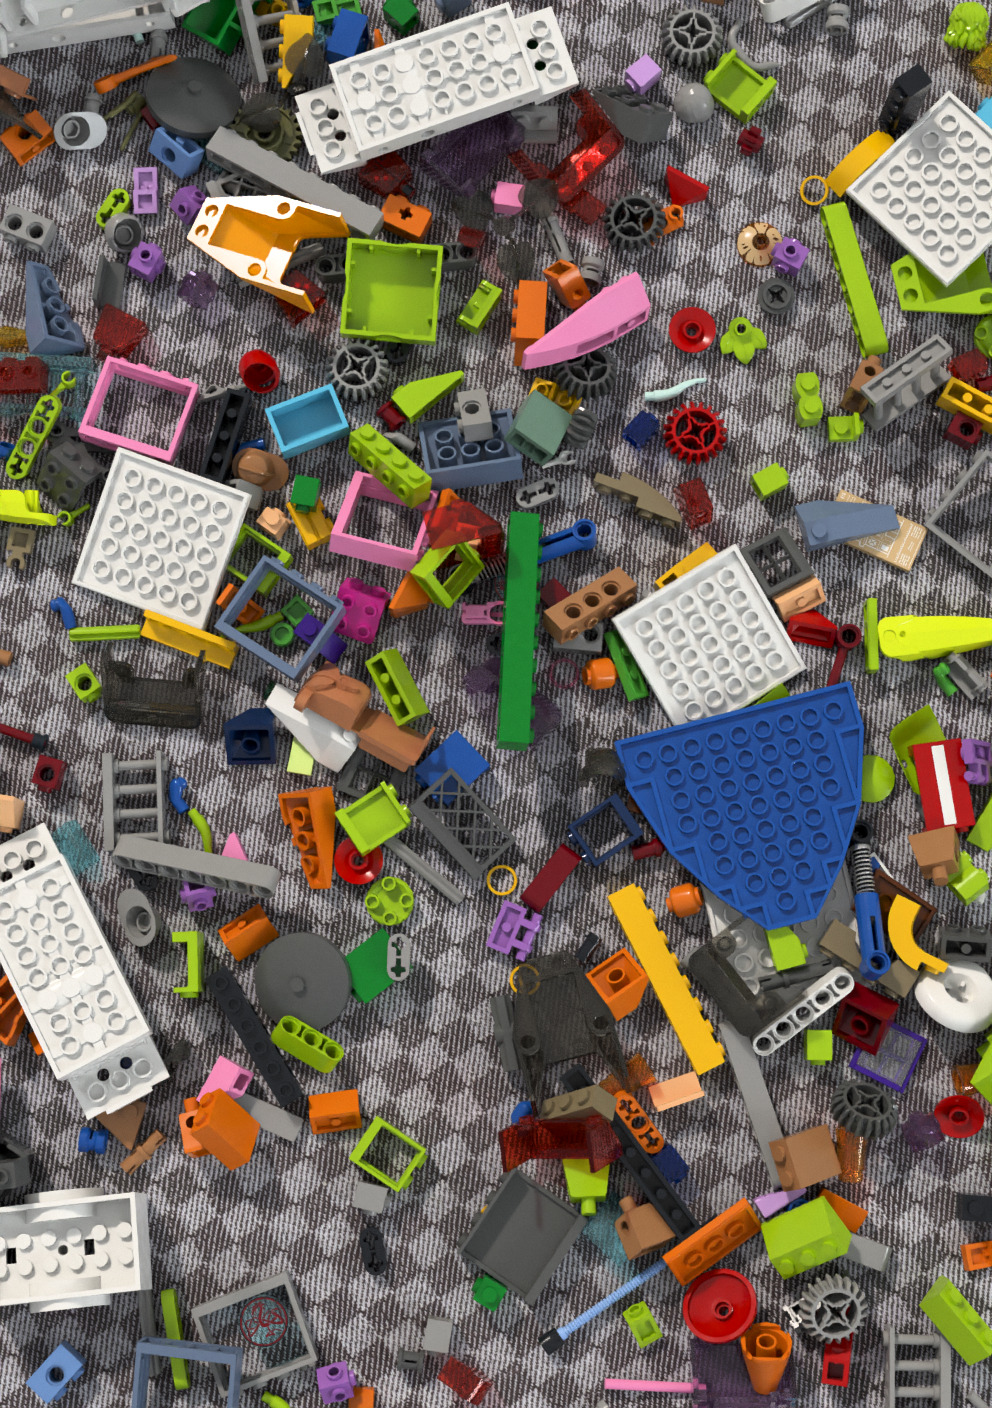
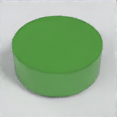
M277 623L271 629V640L278 647H288L295 639L294 630L288 623Z

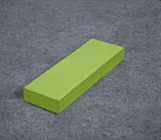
M868 598L863 604L866 674H875L879 670L877 598Z

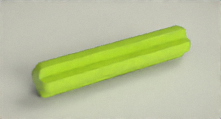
M140 625L77 627L70 629L69 638L71 642L139 639L141 637Z

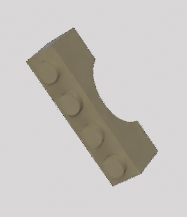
M832 919L816 944L821 948L819 952L830 959L836 957L841 960V966L853 973L856 970L860 973L859 966L862 960L855 944L856 932L837 919ZM897 959L891 962L889 970L878 980L871 981L864 977L862 979L872 986H875L877 983L884 988V994L896 1000L897 997L905 998L920 972ZM871 965L874 969L879 970V966Z

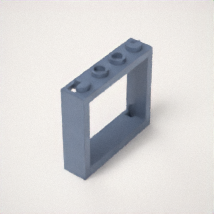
M263 555L214 627L218 632L298 684L347 611L343 606L344 602L338 599L337 596L333 594L331 597L323 593L324 589L313 581L311 584L303 580L304 576L297 570L292 569L289 571L283 567L284 563L278 558L276 559L272 556L270 559ZM269 571H272L334 611L296 668L232 627V624Z
M144 1336L137 1342L131 1408H146L150 1355L230 1364L227 1408H238L243 1357L242 1347Z

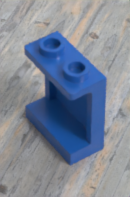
M456 730L414 769V772L417 774L414 779L423 788L426 786L430 787L452 767L463 781L470 786L481 774H484L490 768V764ZM452 775L444 781L443 792H457V781ZM440 785L434 791H440ZM432 794L431 797L439 804V794ZM443 795V804L449 807L457 795Z

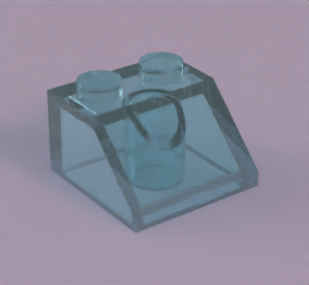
M613 1191L597 1209V1215L589 1218L581 1232L620 1267L628 1257L615 1228V1221L624 1212L619 1205V1201L622 1198Z

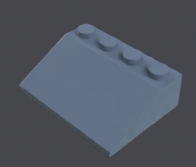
M511 408L490 411L493 438L465 443L464 434H459L457 419H461L460 416L417 423L425 473L432 478V490L442 492V490L447 488L454 490L523 479L520 451L504 440L513 422Z

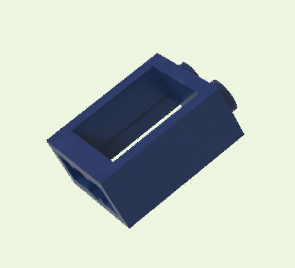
M617 793L568 825L567 829L569 832L566 833L574 846L578 844L583 852L580 856L587 866L592 864L594 868L644 834ZM611 806L631 836L599 858H596L577 831V828Z

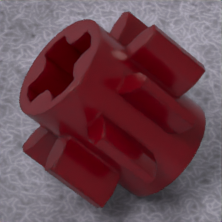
M752 125L749 130L746 128L742 130L736 143L741 146L740 153L750 157L752 152L759 153L765 140L764 137L760 136L762 129Z

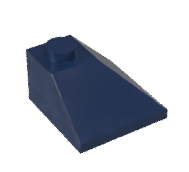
M250 708L224 723L228 765L276 764V717L269 708Z

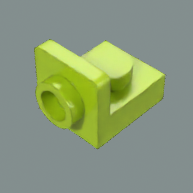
M854 412L852 416L827 418L828 442L857 441L860 434H863L864 423L863 419H859V412Z
M645 1301L633 1304L622 1313L640 1348L663 1337Z

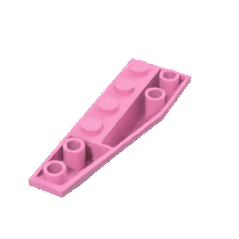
M635 271L629 276H623L612 286L603 288L599 294L545 336L527 347L523 352L521 367L527 370L573 359L613 342L646 322L651 305L639 274Z

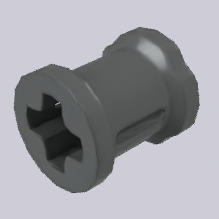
M400 1347L397 1371L408 1369L416 1370L419 1374H422L425 1350L413 1352L405 1351L404 1348Z

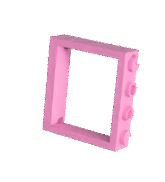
M107 356L78 431L81 441L115 452L118 447L173 466L200 394L199 386L196 383L190 382L189 378H176L167 371L158 372L151 370L145 364L138 363L136 365L129 363L123 357L118 359ZM114 373L188 397L168 451L94 427Z
M355 471L331 532L329 551L411 571L424 556L425 550L422 548H427L430 539L428 531L433 532L431 525L438 505L439 491L431 489L429 499L415 507V509L426 511L413 550H408L346 534L361 495L407 506L372 474Z

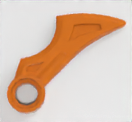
M168 54L153 57L115 75L112 73L94 81L93 84L97 93L103 94L116 88L119 83L153 68L175 61L177 55Z

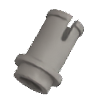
M87 93V96L84 97L86 102L84 111L98 114L99 107L103 104L101 96L96 93Z

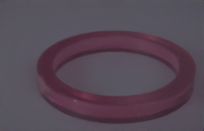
M559 659L551 665L549 677L556 687L567 689L578 681L579 669L572 660ZM567 662L573 665L576 670V678L572 683L560 685L553 679L552 671L558 663Z

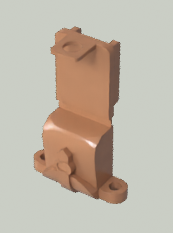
M326 661L304 682L294 699L293 708L301 713L308 708L350 732L352 730L361 738L358 744L359 748L402 772H406L409 765H415L426 749L436 728L433 726L428 735L425 736L407 725L397 726L393 717L377 708L373 710L367 707L372 694L371 689L366 684L340 673L336 665Z

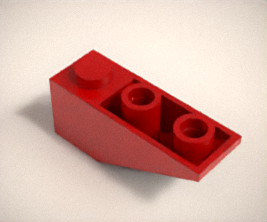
M850 1306L846 1309L845 1315L848 1314ZM853 1332L849 1334L850 1341L842 1337L840 1344L836 1343L834 1339L831 1344L825 1343L821 1383L848 1387Z

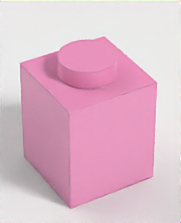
M498 181L497 188L492 189L490 203L494 204V212L522 216L525 185Z

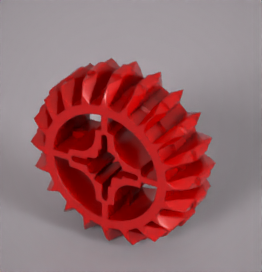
M692 401L689 404V408L685 404H681L680 411L676 408L673 409V416L668 415L666 419L669 424H664L663 430L666 431L663 434V439L669 440L665 443V448H672L670 451L671 456L679 454L678 462H681L683 457L686 458V465H690L691 460H695V464L698 466L701 459L706 464L709 463V456L715 459L718 455L716 451L722 452L724 448L722 444L727 440L723 436L727 433V428L721 427L725 421L724 419L717 420L720 415L719 411L712 414L711 405L707 407V410L703 409V402H700L699 406L695 407ZM694 417H695V418H700V419H702V420H704V421H706V422H705V423H698V422L694 419ZM685 420L686 430L677 437L676 427L681 421ZM691 430H695V433H696V431H698V432H699V436H698V437H694V435L691 436V435H690ZM713 431L714 440L705 448L703 437L708 435V432ZM691 444L696 450L688 449L683 445Z

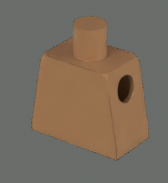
M870 355L867 360L862 359L839 405L840 407L853 413L859 412V416H861L869 401L860 392V387L884 371L880 367L882 360L879 357Z
M954 825L908 836L924 879L933 878L935 885H946L949 882L948 875L959 871L960 841Z
M632 1195L619 1201L624 1214L615 1221V1228L629 1261L663 1248L676 1237L673 1230L653 1204L647 1203L638 1207Z

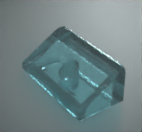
M77 820L64 823L51 834L59 851L68 859L75 876L101 860Z

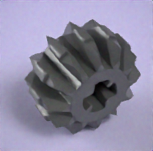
M577 408L565 433L564 441L574 448L582 450L586 448L597 424L598 414L593 413L592 410L587 408Z

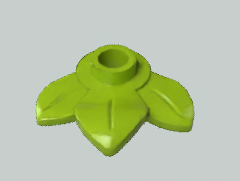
M744 317L733 319L729 324L728 332L720 340L721 353L728 354L733 351L737 359L743 364L750 362L755 348L765 349L767 347L764 333L759 328L752 327L750 321ZM739 324L744 326L743 333L737 331Z

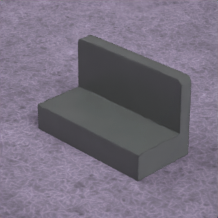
M105 255L99 256L92 300L98 309L120 312L128 266L124 263L109 262Z

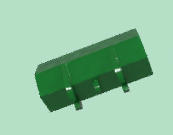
M210 0V2L203 3L190 10L181 27L228 56L231 55L240 37L243 38L235 0ZM262 0V1H264L265 3L271 5L274 0ZM256 1L252 5L253 14L257 15L255 10L260 1Z

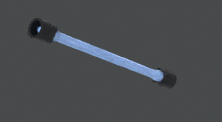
M715 1214L712 1217H710L705 1223L701 1225V1227H704L706 1224L715 1219L718 1215ZM659 1259V1262L657 1261L651 1267L645 1269L646 1271L632 1278L630 1282L619 1287V1290L616 1289L614 1293H611L608 1297L606 1296V1299L604 1298L603 1301L601 1300L598 1304L592 1306L590 1310L588 1309L587 1312L585 1311L579 1317H576L568 1325L566 1324L558 1329L554 1327L538 1337L548 1356L565 1344L564 1340L568 1338L572 1331L574 1332L580 1326L586 1324L588 1320L590 1321L591 1318L596 1317V1314L599 1315L604 1309L609 1308V1305L614 1304L615 1301L617 1302L620 1298L626 1296L628 1292L630 1293L631 1290L636 1289V1286L639 1287L644 1281L652 1278V1275L654 1276L660 1270H663L665 1266L667 1267L668 1265L664 1259Z

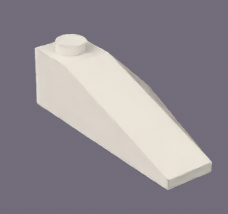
M276 683L265 705L288 728L297 741L307 749L315 761L338 773L355 751L361 738L352 730L349 732L308 708L302 713L294 709V699L298 693Z

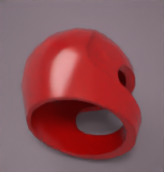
M254 349L242 356L238 368L239 375L244 384L250 390L257 393L265 394L273 391L280 381V371L275 359L261 349ZM273 378H274V381H273L272 384H270L269 386H267V387H260V386H259V385L266 384V383L270 382V381L273 380Z

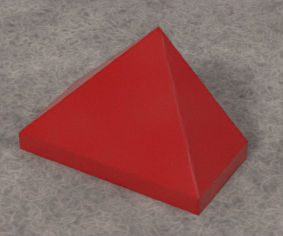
M668 165L664 179L672 205L684 206L706 199L709 191L707 185Z
M812 609L790 617L786 632L791 641L832 649L838 627L818 611Z

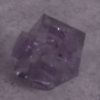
M200 270V272L189 271L182 280V286L177 296L193 308L206 310L208 304L214 299L219 285L212 280L213 277L203 270Z
M922 1110L916 1111L908 1115V1121L901 1124L904 1137L908 1141L913 1153L932 1148L945 1140L940 1123L933 1111L924 1114Z

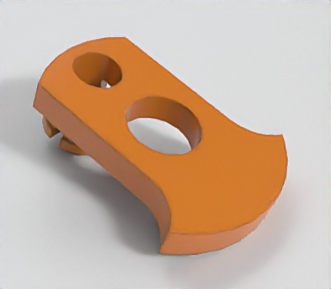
M673 204L661 210L665 212L666 217L664 219L667 222V226L662 229L664 231L663 236L683 227L684 219L681 206ZM672 214H678L679 218L673 216ZM653 216L643 225L645 233L653 224Z

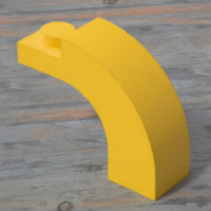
M879 130L868 136L825 179L828 186L840 198L846 195V189L895 143L893 137Z
M897 894L888 917L889 937L896 953L907 965L915 970H919L923 962L926 964L924 969L936 975L940 971L946 973L950 964L923 951L914 939L913 924L922 906Z

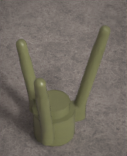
M133 91L122 103L102 117L106 121L124 109L131 116L137 114L120 146L121 151H124L142 118L140 111L147 105L144 97L137 91Z

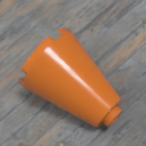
M769 1322L751 1325V1329L745 1332L740 1340L741 1350L753 1389L762 1395H770L777 1390L792 1352L790 1334L780 1330L781 1326Z

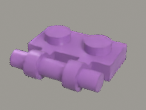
M972 738L962 740L961 757L964 764L969 765V771L964 773V779L970 784H978L980 786L991 784V743Z
M504 900L486 946L509 955L512 946L518 948L519 950L515 958L524 962L527 954L532 951L533 946L531 944L536 932L539 933L542 927L540 923L543 916L534 913L531 921L524 919L527 912L526 908ZM520 926L527 928L522 942L515 939Z

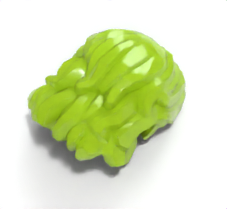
M977 2L959 3L948 19L949 26L943 38L944 42L952 46L953 49L957 47L964 49L965 44L968 50H975L976 52L980 51L981 48H986V33L990 25V18L986 9Z

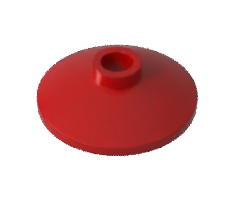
M683 308L670 321V339L681 351L687 353L701 352L707 349L715 338V322L712 316L701 308ZM694 330L696 334L690 336L687 331Z
M347 838L338 846L335 852L334 865L339 876L346 882L356 885L366 884L379 875L383 866V854L378 846L362 857L350 838ZM357 857H361L364 860L360 866L354 863Z
M962 1095L944 1098L936 1105L933 1114L936 1127L945 1135L953 1138H967L975 1135L983 1127L985 1119L984 1111L980 1104L974 1099Z

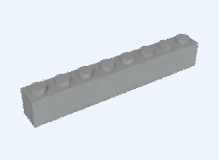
M220 126L205 147L207 160L273 195H279L341 213L351 232L350 236L353 238L374 240L384 225V213L378 207L362 202L354 194L349 195L343 192L333 183L328 184L315 173H308L300 169L296 163L285 161L277 153L261 148L253 140L242 138L232 129Z

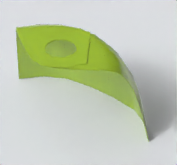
M929 704L896 725L890 732L889 737L902 770L913 792L918 795L920 793L913 756L909 757L907 747L946 740ZM902 760L906 761L907 768L904 767Z

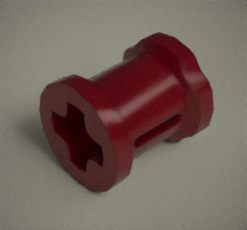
M392 401L382 405L376 412V416L384 420L389 426L390 432H395L402 427L407 418L399 414L393 407L394 403Z

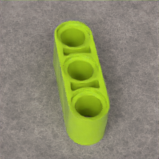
M284 1016L271 1034V1039L276 1046L322 1073L332 1072L344 1055L340 1044L293 1016Z

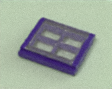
M893 1022L877 1055L874 1056L857 1047L848 1067L903 1094L927 1039Z

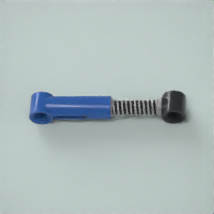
M580 519L575 522L573 527L540 538L538 545H542L541 560H538L537 565L577 550L587 551L594 548L597 543L595 524L589 519ZM582 533H589V534H590V535L587 536V537H581V536H580V534H582ZM506 555L500 556L499 559L496 557L491 562L489 560L487 563L484 562L485 567L460 596L471 593L473 588L481 583V580L485 582L486 578L489 580V577L493 579L494 575L497 577V574L500 576L501 573L505 574ZM461 564L455 565L449 570L448 578Z
M858 819L855 822L848 848L851 849L852 866L854 867L853 874L855 875L854 879H856L854 882L856 883L855 891L857 893L854 896L862 960L859 970L864 978L875 981L889 970L891 961L886 954L879 894L875 893V889H873L875 887L872 880L874 877L871 876L873 875L871 872L873 869L871 868L872 864H870L872 860H870L871 856L869 854L871 852L869 849L874 830L868 821ZM854 831L859 832L863 838H858ZM871 961L879 965V970L871 966Z

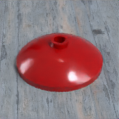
M724 1268L708 1271L699 1276L690 1285L683 1301L684 1320L690 1331L704 1342L711 1344L732 1342L741 1337L750 1328L755 1319L758 1306L756 1292L749 1280L737 1271ZM724 1310H729L725 1316H722Z

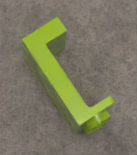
M733 48L729 54L724 53L717 63V68L714 71L712 69L709 70L703 81L704 86L709 89L714 101L746 125L773 94L777 81L771 76L765 80L736 57L737 50Z
M384 781L380 783L379 787L347 808H341L334 813L336 819L362 857L411 825V820L409 819L412 817L411 812L405 804L402 806L396 799L399 795L393 785L387 786Z
M199 931L172 932V942L187 944L188 986L173 988V993H180V998H198V993L205 992L204 933Z

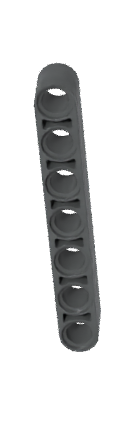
M470 241L429 244L443 246V254L449 257L447 260L442 261V272L470 269L477 262V249ZM469 252L472 256L470 258H463L461 254ZM346 253L323 255L316 260L315 269L317 277L321 282L327 284L346 282L344 269ZM325 266L332 268L328 273L321 272V269Z

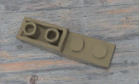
M597 472L593 482V487L597 488V492L604 495H610L611 493L619 496L618 499L625 503L631 504L632 501L635 502L634 512L638 513V516L642 519H655L660 521L662 526L670 529L674 527L679 528L682 517L674 506L656 489L625 472L622 473L620 480Z

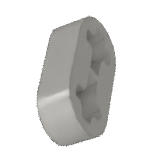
M544 478L522 487L516 493V504L522 510H531L553 501L558 496L559 485L553 478ZM546 484L549 487H554L551 495L547 492L539 494V492L544 490V485ZM524 493L527 496L536 495L530 499L529 504L525 501H520Z
M400 933L394 934L388 941L387 972L389 977L395 981L406 979L410 972V940L407 936ZM399 937L402 938V942L406 943V947L401 949V956H397L396 947H392V943L397 942ZM397 959H401V967L406 969L405 972L401 973V977H396V973L391 971L392 967H396Z

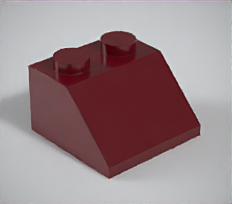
M854 982L853 990L841 1000L832 1028V1034L876 1056L894 1022L900 1004Z

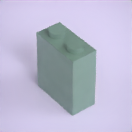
M534 389L523 401L504 440L543 467L555 455L572 419V415Z

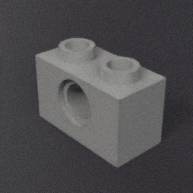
M485 388L457 392L458 402L454 403L455 416H460L461 418L457 419L459 434H464L465 443L492 439V421Z

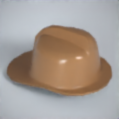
M246 448L239 451L232 461L233 474L237 479L260 486L263 491L279 490L288 480L289 470L287 464L281 457L256 448Z

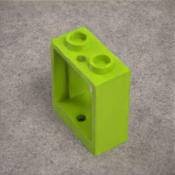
M243 523L230 561L247 537H250L277 555V558L284 563L283 567L287 569L293 561L292 555ZM228 563L226 572L244 583L248 577ZM269 571L256 592L267 598L281 577Z
M448 529L410 571L411 575L433 603L449 609L485 567L479 559L481 557L480 554L468 544L469 539L459 531L456 533ZM455 549L463 559V562L442 586L432 573L450 552Z
M377 1115L348 1159L396 1192H399L401 1188L404 1190L408 1188L414 1179L410 1174L415 1167L420 1169L428 1156L424 1154L427 1150L426 1147ZM381 1127H384L418 1151L398 1182L362 1158Z

